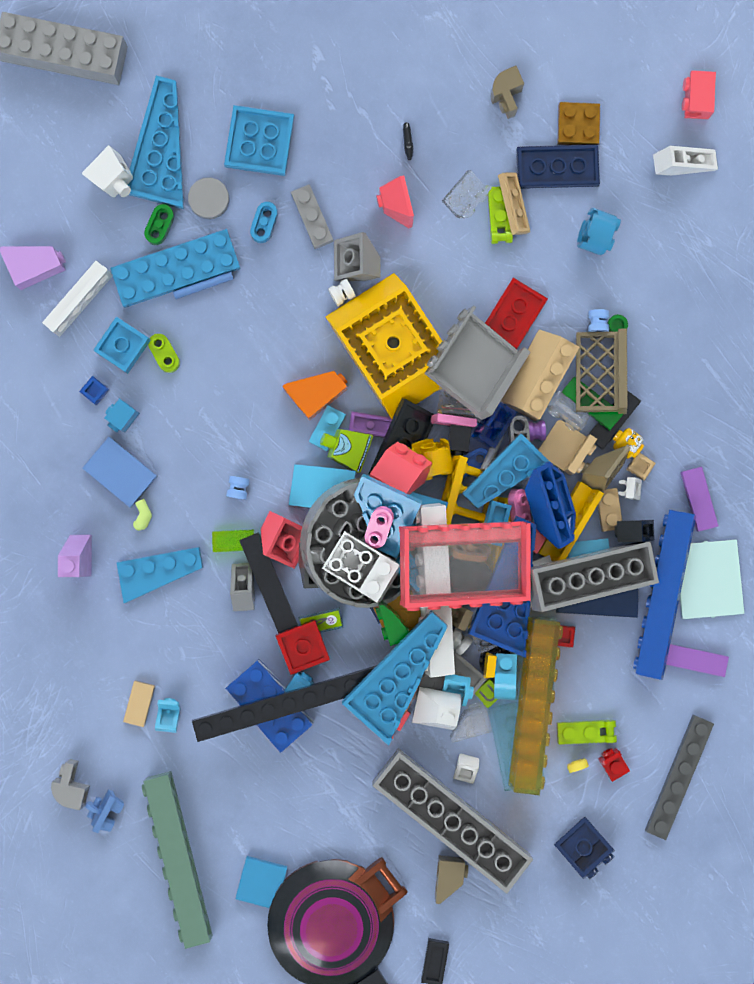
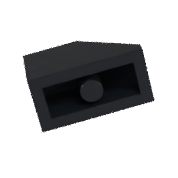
M654 520L617 521L614 532L618 542L655 540Z

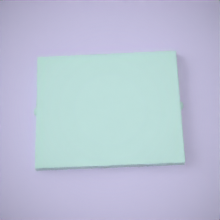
M737 540L691 543L680 594L682 619L715 618V616L744 614Z

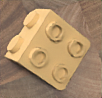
M558 420L538 450L553 465L571 476L575 472L579 474L585 465L583 460L587 455L591 456L597 446L594 443L597 438L592 435L586 437L562 420Z

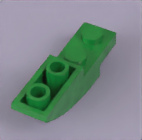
M381 600V602H378L379 607L375 609L378 620L383 619L385 626L381 628L384 641L389 640L390 646L396 645L410 630L399 614L385 601Z

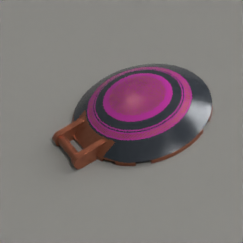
M382 857L366 869L341 859L314 861L294 871L280 885L268 913V937L276 959L292 977L304 984H354L368 976L382 962L390 947L394 932L392 906L408 892L404 886L399 884L387 868L386 862ZM380 871L394 890L392 894L388 893L375 876L376 872Z

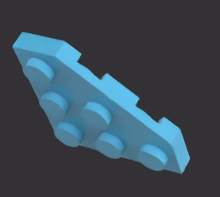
M363 474L354 497L357 503L359 502L367 527L371 515L377 507L385 506L392 510L394 520L387 540L382 547L377 549L397 558L400 552L399 526H412L423 501ZM378 517L379 521L385 522L383 517Z

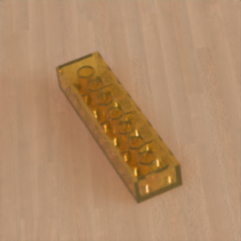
M528 617L526 658H523L508 784L513 792L540 796V789L543 790L545 785V777L542 776V771L547 766L545 746H549L550 734L547 733L548 725L552 724L553 714L550 712V705L555 700V690H552L553 682L557 681L558 676L555 663L560 658V648L557 646L558 639L562 638L563 627L560 626V622L555 620Z

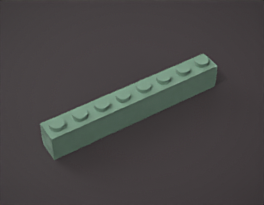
M172 771L147 777L143 781L142 792L144 797L148 799L147 812L149 817L153 819L152 832L154 838L158 839L159 846L157 847L159 858L163 859V876L165 880L168 879L170 887L168 888V896L170 901L173 900L175 907L173 909L175 922L178 921L180 927L178 930L179 940L181 943H184L185 949L209 943L213 934Z

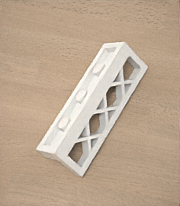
M95 261L42 323L60 337L112 278L111 272Z

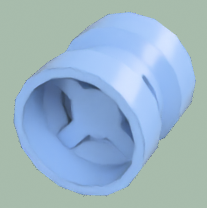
M604 309L588 311V318L590 319L588 332H609V325L607 324L609 311Z
M229 476L230 489L227 490L226 497L246 500V487L249 486L250 479Z

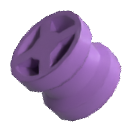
M540 420L538 423L528 421L530 442H533L534 439L545 441V421Z

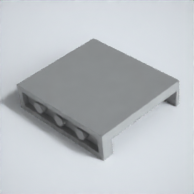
M472 306L468 310L463 309L458 315V323L448 330L447 334L449 336L447 340L444 339L437 347L439 352L428 361V369L424 374L483 420L494 413L530 354V351L525 347L520 350L515 349L475 316L473 312L476 307Z

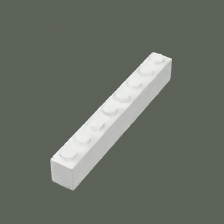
M440 503L421 505L413 523L416 526L446 525V505ZM448 545L417 547L415 564L418 567L419 575L416 576V584L420 594L451 593ZM441 606V609L432 611L448 627L431 657L427 670L424 672L431 678L455 674L452 610L449 606ZM420 607L421 617H419L418 623L431 611L428 607Z

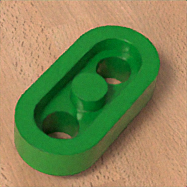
M160 204L156 206L147 223L144 235L152 245H160L165 241L174 221V213L168 205ZM163 214L168 215L166 219H161V216ZM155 232L159 233L157 238H153Z

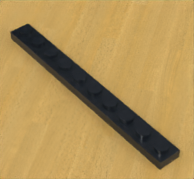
M376 666L193 719L192 724L197 742L344 699Z

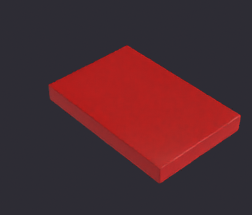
M513 277L485 324L517 349L548 298Z

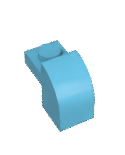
M496 653L494 699L515 700L517 654Z

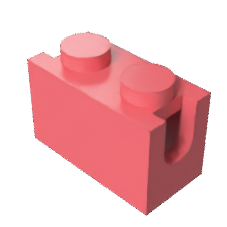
M691 70L690 77L684 78L683 91H685V98L682 101V111H685L684 118L709 119L714 113L716 72Z

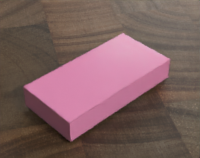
M439 413L431 415L432 424L445 426L459 425L472 428L477 426V419Z

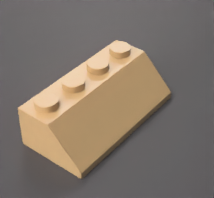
M538 330L528 348L530 354L501 399V402L533 421L540 420L580 347L561 336Z

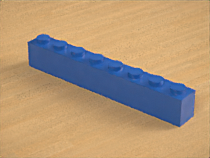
M669 510L668 515H664L663 526L666 527L665 533L660 535L659 547H661V552L655 558L659 583L650 585L653 591L652 596L648 595L646 608H649L648 615L644 616L642 621V628H645L644 635L639 637L637 647L640 649L639 657H635L633 669H636V674L659 680L664 678L696 521L695 514Z

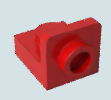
M617 748L605 750L602 752V756L598 758L612 782L630 772L621 756V752Z

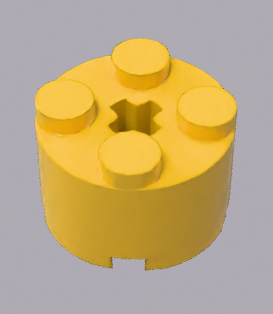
M432 438L412 444V451L423 455L432 462L426 481L433 479L435 475H448L453 472L451 451L447 439L439 438L440 442H434Z

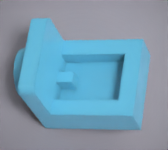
M454 674L445 676L442 691L461 694L462 706L466 707L468 699L472 700L474 687L470 686V677Z
M172 698L158 700L155 731L177 733L181 710L179 702Z

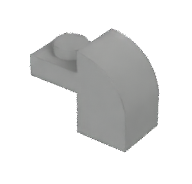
M70 759L65 764H62L59 772V777L62 778H56L52 781L51 791L55 800L62 806L81 810L85 806L90 785L74 782L79 761Z

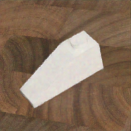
M668 146L653 154L655 173L657 175L671 176L718 170L716 152L713 149Z

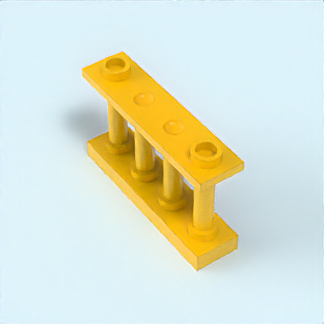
M461 455L452 457L453 472L447 476L441 500L448 502L446 508L447 524H451L454 514L484 523L489 502L484 504L482 513L457 506L458 495L462 494L467 488L461 483L463 475L469 474L478 477L483 472L478 468L468 466V458ZM498 496L492 500L497 502Z

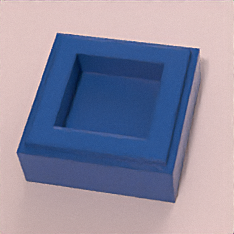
M92 376L79 392L97 405L109 389Z

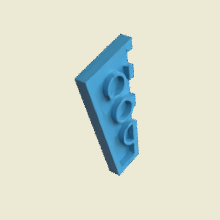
M520 433L464 490L462 495L476 508H479L523 479L531 476L533 469L550 461Z
M200 547L117 562L123 603L132 601L203 568Z

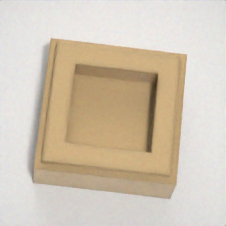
M639 453L632 459L626 470L644 481L656 463Z

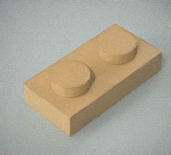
M617 488L606 489L597 505L602 532L614 530L617 521H622Z

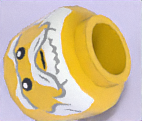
M626 428L624 431L619 430L612 438L615 441L613 444L614 450L626 445L631 447L627 459L635 458L644 447V444H642L643 437L631 428Z

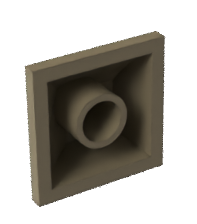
M626 445L594 458L591 464L587 462L581 471L583 474L581 482L592 489L604 493L625 464L631 447Z

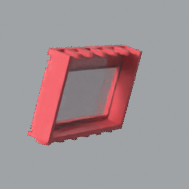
M516 521L399 526L400 605L407 608L408 611H419L420 607L438 610L441 609V606L457 609L467 604L470 607H482L484 603H490L491 606H502L503 602H510L512 605H522L523 601H531L530 523Z

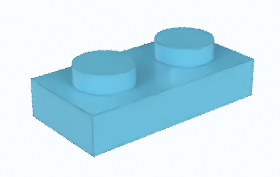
M327 405L309 442L328 451V447L320 445L322 435L326 433L334 436L336 430L343 423L346 414Z

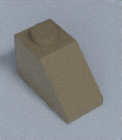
M438 855L435 888L436 904H441L463 885L464 878L468 877V865H465L463 858Z

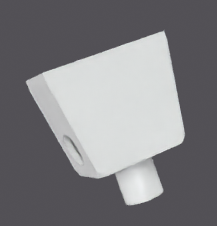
M109 145L82 172L86 178L111 197H116L118 194L121 197H126L131 192L128 183L133 179V175L122 156Z

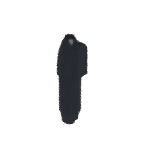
M405 122L403 124L404 150L407 159L411 160L414 150L409 123Z

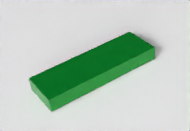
M574 376L562 390L561 394L576 405V377ZM580 381V383L587 389L588 386ZM592 389L589 391V392H591L597 399L600 397V395H598V394H597L595 391H593ZM586 394L580 400V406H590L594 400ZM604 398L600 401L605 406H613ZM586 412L609 431L623 416V414H618V412Z

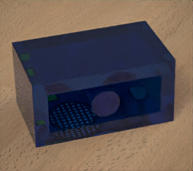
M500 402L491 416L483 420L481 419L471 437L488 448H496L517 412Z

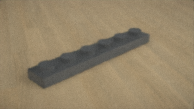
M692 715L645 828L646 832L667 840L714 723Z

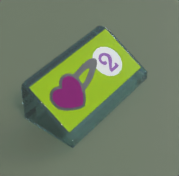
M339 607L298 617L300 625L315 620L320 633L344 628Z

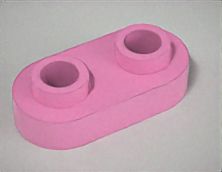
M512 489L508 495V505L512 506L510 511L511 522L514 521L515 516L531 522L532 517L525 490Z
M377 507L371 515L365 533V542L372 548L382 547L387 540L394 520V514L388 507ZM378 517H383L385 522L379 521ZM372 536H376L378 541L373 540Z

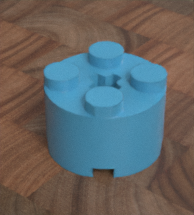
M591 208L587 213L590 215L587 221L584 220L577 238V242H580L577 247L601 256L605 254L606 250L611 251L615 242L613 235L618 230L621 219L607 212Z

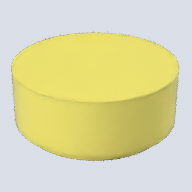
M585 758L567 764L569 773L589 767Z

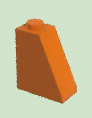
M335 371L289 382L282 387L310 421L327 405L331 404L348 390L346 386L348 381L341 373L337 375Z

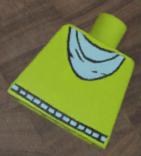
M337 429L334 436L324 433L320 445L330 448L327 455L328 458L351 471L361 473L373 435Z

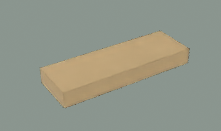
M517 173L499 174L498 178L512 235L530 233Z

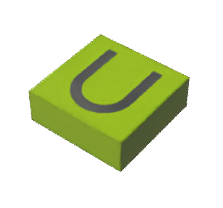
M490 679L486 680L475 693L487 708L498 700L494 699V683Z

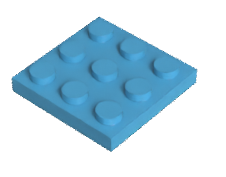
M233 105L224 166L226 168L285 176L294 114Z

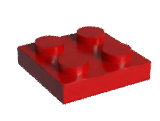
M315 620L276 634V639L290 675L330 660Z

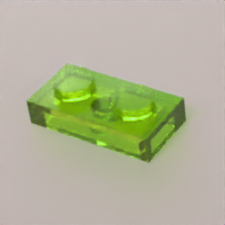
M254 529L213 531V552L243 551L239 540L254 534Z

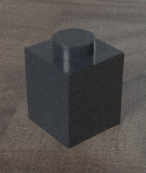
M450 425L448 441L452 456H463V453L467 454L469 452L472 427Z

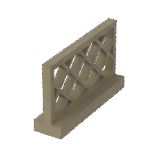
M618 329V332H576V345L580 347L576 353V412H618V414H627V329ZM581 338H590L594 344L586 350L581 345ZM604 338H614V344L609 349L600 343ZM596 346L605 352L598 359L590 353ZM586 355L594 361L588 369L580 364V361ZM607 355L614 360V364L608 369L600 362ZM596 365L605 371L598 379L590 373ZM607 374L614 380V383L609 388L600 382ZM586 375L594 381L587 389L580 383V380ZM597 384L605 391L598 399L589 392ZM586 394L594 400L590 406H580V400ZM608 394L614 399V406H605L600 401Z

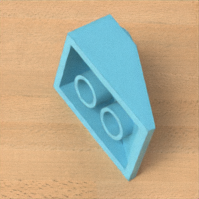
M294 464L289 505L311 508L314 502L334 485L355 479L356 471Z

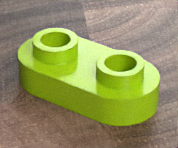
M163 334L152 335L148 346L159 367L167 373H173L178 370L180 359L168 338ZM158 340L162 341V345L160 347L155 346V343ZM167 358L172 359V363L169 365L165 364Z

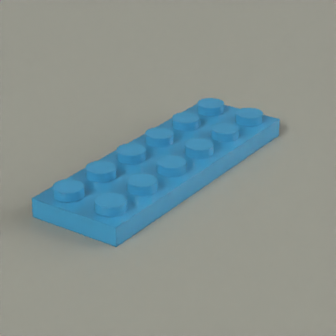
M225 229L111 267L110 269L122 305L126 308L241 268L228 230Z

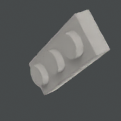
M310 184L292 191L291 195L314 249L334 242Z

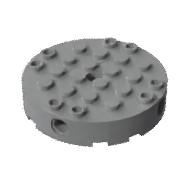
M356 478L334 485L314 502L305 517L301 530V557L305 569L313 582L333 599L359 608L379 606L377 602L322 569L344 531L362 542L365 540L367 525L359 502L357 503L354 497L361 478ZM417 547L413 551H409L414 558L415 554H417ZM378 550L379 552L385 554L386 556L390 557V558L393 559L394 561L397 559V558H395V557H393V556H390V555H388V554H386V553H384V552ZM399 573L382 599L386 603L397 599L401 595Z

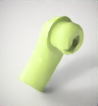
M142 499L135 503L139 515L136 521H134L133 526L138 531L146 529L152 518V513L145 499Z

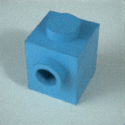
M119 398L115 405L111 404L105 412L107 414L105 419L109 421L107 426L115 432L121 430L125 433L140 413Z
M297 672L284 691L288 692L315 683L312 681L313 678L307 673Z

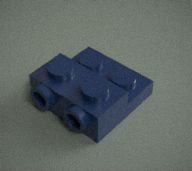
M586 817L580 820L554 844L583 879L594 877L599 872L597 867L602 862L607 865L615 857L612 854L615 850Z

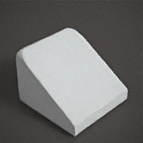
M459 754L453 779L474 784L479 769V758Z

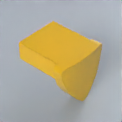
M486 653L484 678L495 677L497 656L491 653Z

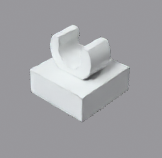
M627 477V481H619V484L626 485V490L618 492L619 495L626 496L625 498L631 500H640L641 479Z

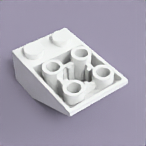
M344 531L322 569L378 603L381 602L400 571V564Z

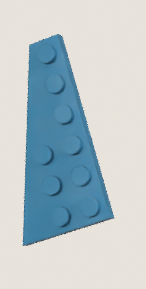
M156 75L130 166L133 179L128 183V186L131 188L129 195L184 209L176 80Z
M432 610L342 700V704L387 745H390L392 736L398 728L400 720L408 708L425 670H427L430 664L431 657L448 627Z

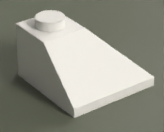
M419 687L412 723L454 730L457 727L461 710V694Z

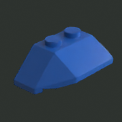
M546 462L533 469L525 488V494L534 523L537 524L536 529L557 549H561L575 539L573 533L576 512L564 474L557 467L553 466V463Z

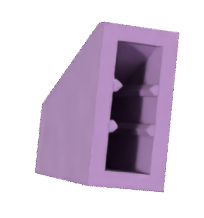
M52 246L0 247V253L15 286L20 290L66 270L63 264L66 263L62 252H57Z
M70 535L58 555V577L91 576L92 535Z

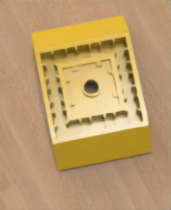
M395 273L325 316L391 419H393L402 398L418 404L442 388L424 374L428 369V361L439 352L437 347L442 340L407 286ZM390 338H396L399 341V346L397 348H390L387 341Z

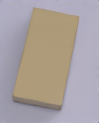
M134 681L123 722L140 727L145 726L155 685Z

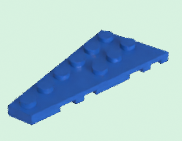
M515 516L513 522L524 521L530 523L531 567H533L532 560L533 551L535 550L537 524ZM518 542L504 543L485 591L518 589ZM523 601L522 605H512L510 602H503L502 606H491L490 603H484L482 607L477 608L467 633L526 658L527 624L531 601Z

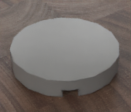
M202 178L191 186L188 193V202L192 211L198 217L215 219L227 210L229 193L225 185L219 180Z

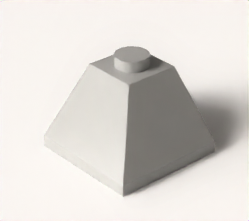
M361 232L334 240V281H342L344 279L348 281H368L381 277L380 256L366 233Z

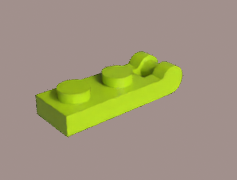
M488 187L491 244H498L499 241L512 243L513 236L501 187ZM497 229H504V233H498Z
M616 720L556 722L557 742L559 745L617 742V735H614ZM600 728H606V735H600Z

